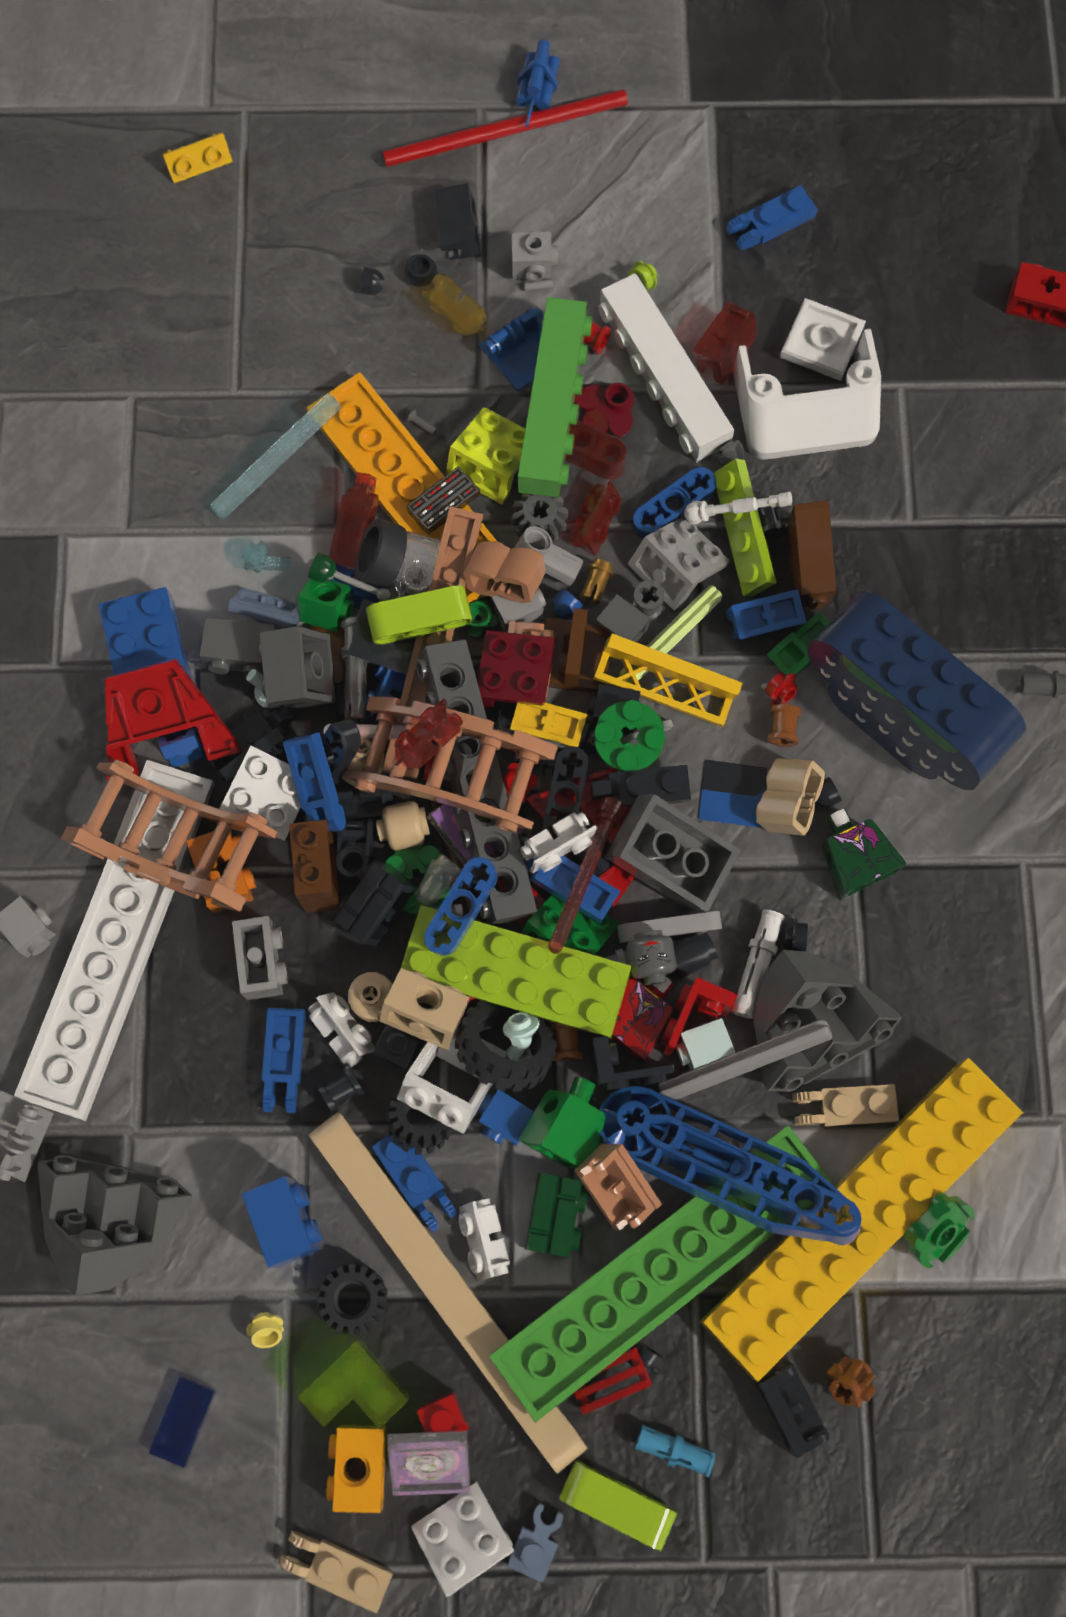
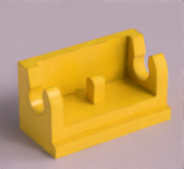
M517 703L510 730L515 731L516 729L534 737L578 747L588 715L549 703H545L543 706Z

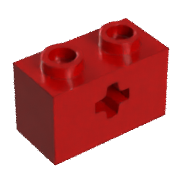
M1022 262L1013 279L1005 313L1066 329V272L1044 268L1039 264Z

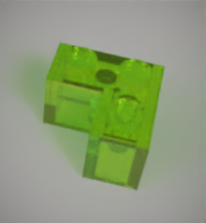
M361 1340L356 1341L298 1396L300 1401L323 1427L329 1424L354 1400L378 1429L411 1398Z

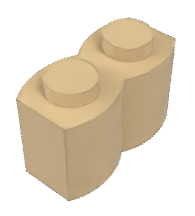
M777 758L766 776L767 790L756 807L757 823L768 832L805 836L813 820L815 802L818 800L823 788L825 771L812 760Z

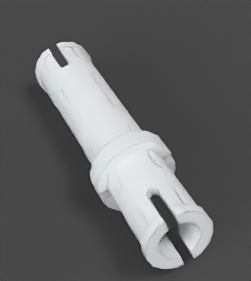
M763 909L755 938L750 939L748 946L751 948L741 978L737 999L731 1010L733 1014L748 1019H753L762 977L768 970L772 955H776L778 950L775 944L785 918L784 915L778 912Z

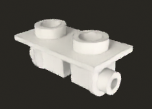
M582 812L579 814L572 813L552 825L553 830L558 836L555 840L548 830L545 829L524 841L525 845L520 848V851L526 860L532 858L534 861L530 869L531 874L540 869L543 872H547L562 862L560 857L572 851L574 854H578L588 848L593 843L591 839L597 827L593 826L587 830L586 826L589 825L586 816Z
M334 992L320 995L316 998L318 1001L308 1008L311 1013L309 1018L324 1037H328L333 1031H336L338 1034L329 1044L343 1064L348 1063L350 1067H353L362 1060V1055L374 1052L375 1046L371 1042L370 1033L364 1026L357 1024L349 1013V1005L342 997Z
M488 1198L477 1202H470L459 1207V1227L462 1234L467 1238L470 1250L468 1253V1263L471 1271L476 1274L477 1281L508 1273L507 1265H510L504 1239L490 1241L489 1234L501 1231L495 1205H491Z

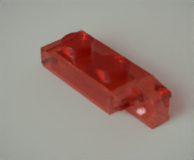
M357 472L354 489L348 488L346 495H342L329 557L336 564L352 568L356 567V558L362 538L368 526L375 520L378 507V495L375 494L377 478L371 474Z

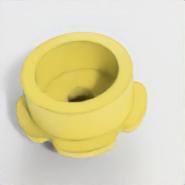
M263 1312L256 1315L252 1323L247 1325L246 1333L251 1337L254 1346L270 1348L281 1341L284 1330L282 1325L284 1322L277 1315Z

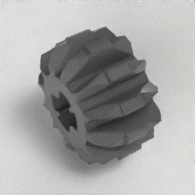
M522 493L521 501L514 502L513 511L515 513L511 515V523L517 526L516 534L518 537L522 536L527 528L537 526L544 529L550 535L551 540L556 542L559 537L558 532H564L567 528L565 520L568 518V509L563 507L564 500L562 496L553 498L542 495L531 496L530 494Z

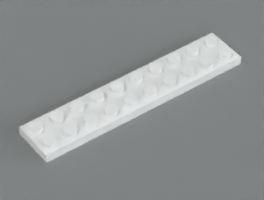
M149 760L146 761L140 776L160 787L205 805L208 804L215 786L213 780ZM135 789L114 845L118 846L120 842L124 843L147 794ZM160 801L137 848L140 851L138 856L153 862L157 858H161L184 811ZM197 816L186 840L195 838L202 820L201 817ZM186 841L174 863L177 866L176 871L182 872L189 854ZM107 859L14 1096L30 1103L84 1121L87 1120L174 893L171 889L123 870L126 863L121 860L116 863Z

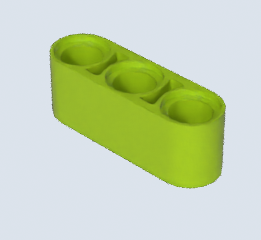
M461 585L382 601L366 608L374 644L392 643L465 626L473 621L465 587Z
M575 1460L559 1496L560 1500L573 1508L659 1551H662L678 1514L677 1511L577 1460Z

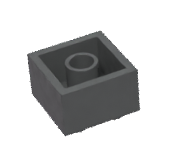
M299 626L260 632L261 643L259 644L258 652L263 664L264 678L261 686L262 692L266 697V703L293 708H306L336 703L330 634Z

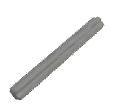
M820 1019L670 1078L665 1082H660L658 1084L659 1093L673 1100L683 1098L832 1039L831 1029L825 1019Z

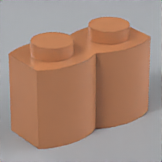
M486 541L478 544L463 573L467 589L484 596L499 595L510 601L528 603L532 601L546 573L543 555L531 548L510 549L500 542Z

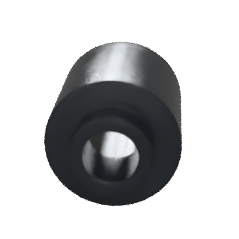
M695 932L673 942L677 969L669 975L675 974L678 979H682L710 966L711 961L718 958L714 944L706 932L700 935Z

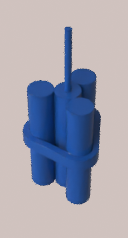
M544 39L538 42L536 53H527L524 68L517 80L519 89L516 104L520 107H526L530 103L526 127L529 126L533 105L537 104L540 110L548 109L552 93L556 91L558 85L556 76L560 60L556 56H549L550 43Z

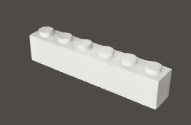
M636 273L601 289L598 310L602 320L605 323L609 322L611 324L617 344L621 349L625 348L629 353L632 368L636 374H642L647 382L646 388L652 400H658L663 408L664 419L670 427H675L679 434V442L685 453H691L697 463L717 453L723 444L732 442L734 428Z

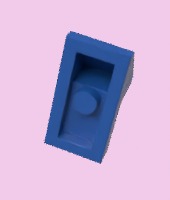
M196 727L158 737L165 760L169 759L173 767H178L204 757L202 753L203 747Z

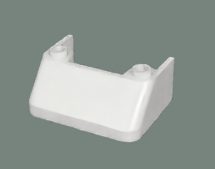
M871 329L863 331L855 354L856 362L850 366L846 375L848 387L783 396L781 384L774 376L769 374L751 375L746 345L739 346L733 376L748 450L754 457L758 459H773L861 447L871 444L876 439L880 429L881 373Z

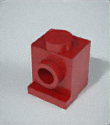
M455 1392L428 1403L417 1410L426 1434L464 1432L470 1429Z

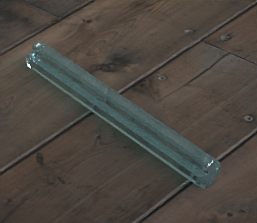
M326 394L211 503L210 507L217 516L225 519L340 410L339 402L331 394Z

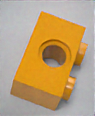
M340 1425L337 1428V1435H330L329 1459H335V1476H328L327 1501H333V1512L380 1513L384 1504L387 1426ZM357 1457L365 1462L367 1471L363 1478L355 1479L348 1474L346 1464L350 1458Z

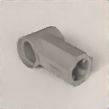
M537 526L527 528L514 546V548H531L542 554L546 574L569 586L575 580L583 563L582 559L552 544L550 535L544 529Z

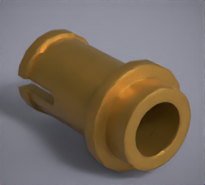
M594 559L593 563L588 564L587 569L590 572L583 591L580 593V598L583 601L587 602L594 590L590 604L599 605L601 603L607 581L614 575L611 563L602 559Z

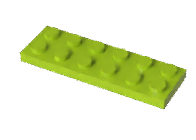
M423 905L420 906L401 968L410 972L422 973L429 980L443 986H452L466 996L519 1012H525L529 1015L603 1037L608 1036L611 1039L632 966L475 920L456 951L447 956H439L426 946L424 940L425 931L438 910ZM447 915L442 919L448 923L443 933L436 931L433 936L437 940L435 947L438 948L442 943L450 944L451 939L447 934L452 925L457 930L462 925L453 922Z

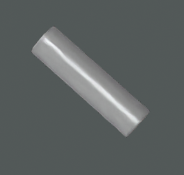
M553 279L524 283L525 291L554 287Z

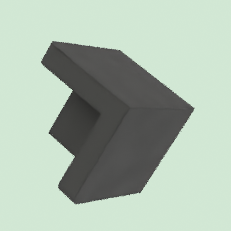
M617 594L598 616L597 623L611 634L613 633L638 643L648 631L650 618Z

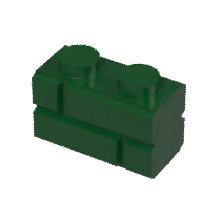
M538 1173L524 1250L566 1258L570 1257L571 1250L578 1251L582 1229L575 1227L577 1212L585 1213L588 1196L587 1190H581L582 1181Z

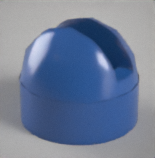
M563 588L553 600V610L562 618L573 617L574 608L581 609L583 606Z

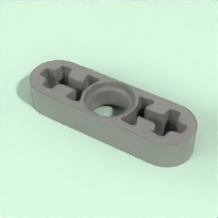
M720 911L617 925L619 943H628L634 940V934L646 931L662 930L663 936L671 937L722 929Z

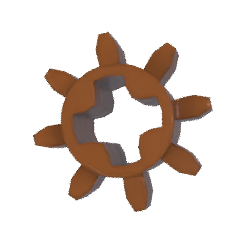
M844 1356L839 1363H834L826 1374L833 1380L828 1390H830L832 1397L844 1406L854 1405L856 1408H859L864 1401L869 1402L877 1390L870 1384L875 1378V1374L872 1373L867 1363L857 1358L849 1360L847 1356Z

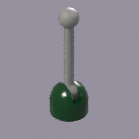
M318 552L313 559L308 578L322 583L337 578L376 595L380 601L390 599L391 594L388 589L375 588L336 571V564L329 556Z

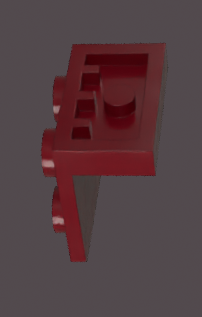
M486 630L477 680L484 710L495 711L497 701L538 706L545 704L555 641L552 637Z

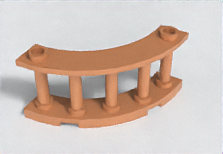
M369 698L366 710L377 714L376 720L379 723L363 771L345 770L343 777L355 781V788L368 793H374L375 789L389 790L450 805L496 821L495 827L512 833H516L517 828L532 829L534 822L517 815L533 765L538 764L539 760H554L558 746L516 729L514 734L499 729L497 731L493 730L494 722L452 709L414 701L412 708L399 706L401 700L398 698ZM397 723L405 724L406 726L389 776L377 774L392 727L397 726ZM425 726L439 728L442 736L426 785L403 780L419 730H424ZM461 734L479 739V744L482 745L465 797L440 790L456 738L460 739ZM500 747L517 752V758L520 759L504 810L479 802L495 751L500 750Z
M114 760L113 763H99L96 769L109 775L110 778L87 823L82 824L80 828L67 826L61 840L99 859L104 860L107 858L116 863L121 860L126 863L123 870L195 899H198L200 895L212 898L210 903L213 905L241 912L247 898L235 892L237 886L234 884L257 836L276 838L278 832L266 826L268 820L253 812H248L247 815L236 814L176 794L133 774L134 768L122 761ZM124 783L147 794V797L124 843L120 842L116 846L100 838L102 835L100 829ZM160 801L184 812L162 857L157 858L153 862L138 856L140 851L137 848ZM197 816L217 823L196 870H191L189 875L176 871L177 866L174 863ZM231 829L242 831L243 833L222 877L216 878L215 882H212L208 877Z

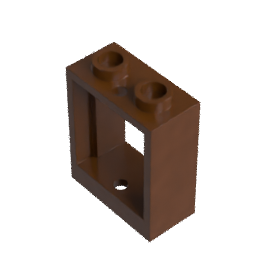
M327 820L289 824L296 898L306 913L339 910L338 906L341 896L339 873L336 866V840Z

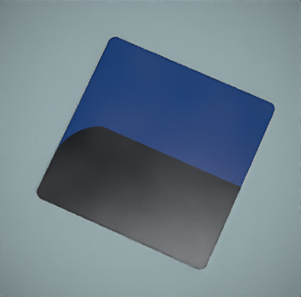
M706 760L699 819L760 828L761 825L757 823L756 807L765 793L767 768Z

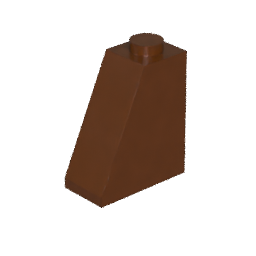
M829 501L794 504L785 534L794 590L798 589L802 607H807L811 610L821 609L831 604L836 592Z

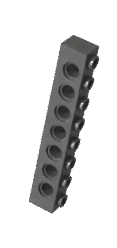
M460 640L425 646L416 662L419 679L425 680L427 688L425 703L487 720L467 641ZM440 677L450 678L454 682L455 687L448 688L444 686L440 681ZM434 728V739L438 746L442 733L439 732V728ZM462 734L460 739L456 738L444 774L446 781H451L453 794L466 796L469 786L466 777L472 776L482 746L479 744V739ZM457 744H467L472 750V755L461 753ZM495 752L479 802L504 810L508 797ZM452 806L454 814H459L462 828L459 831L460 841L463 848L468 849L470 859L484 857L490 860L497 870L498 878L502 879L507 885V893H501L495 888L492 889L479 911L481 918H486L487 924L492 926L530 918L537 912L524 858L520 851L521 847L517 831L512 833L495 827L496 821L490 819L489 823H482L476 818L475 813ZM484 844L495 846L498 850V858L489 857L484 851ZM483 866L481 870L473 869L471 872L475 877L473 884L478 883L480 880L487 881L489 879L485 872L487 867Z

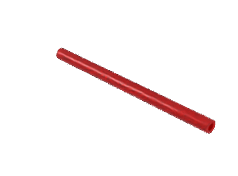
M625 89L536 111L531 113L528 127L525 126L528 114L385 150L382 151L383 159L387 168L627 106V94Z

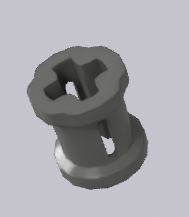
M646 580L641 582L634 590L632 606L639 611L643 609L642 613L649 617L650 620L657 619L662 612V603L664 601L662 586L655 581ZM649 599H652V600H653V601L650 600L647 604L642 602V601L647 602Z

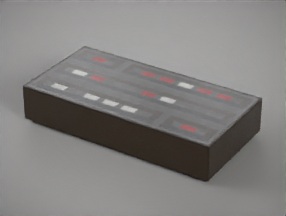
M458 466L409 503L406 509L429 535L446 522L450 506L463 509L480 496V489Z

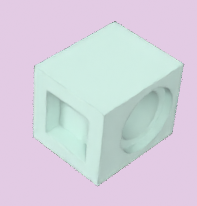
M722 1018L681 1033L679 1037L680 1043L675 1047L682 1066L688 1064L690 1071L736 1053Z

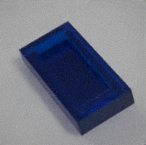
M179 1377L149 1454L185 1468L217 1390L185 1377Z

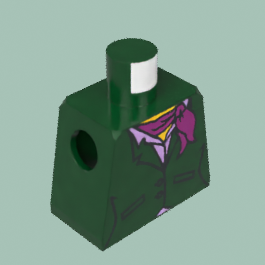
M846 809L839 810L826 818L835 835L826 839L822 845V851L840 900L900 872L906 865L903 857L872 819H867L854 825Z

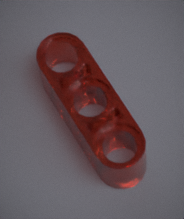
M577 420V425L570 424L569 434H574V444L583 442L588 446L577 447L573 445L572 455L566 454L565 461L603 479L614 480L620 477L624 472L627 454L624 443L618 438L580 420ZM607 456H613L618 460L610 462L605 460L604 458Z

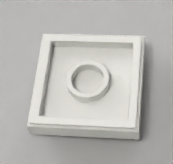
M805 298L781 351L780 358L841 381L866 321Z

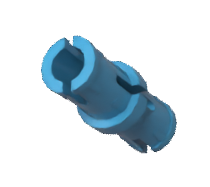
M644 1424L640 1428L635 1444L636 1450L666 1460V1464L675 1467V1465H679L706 1477H709L715 1461L716 1452L686 1442L681 1435L676 1434L673 1437Z

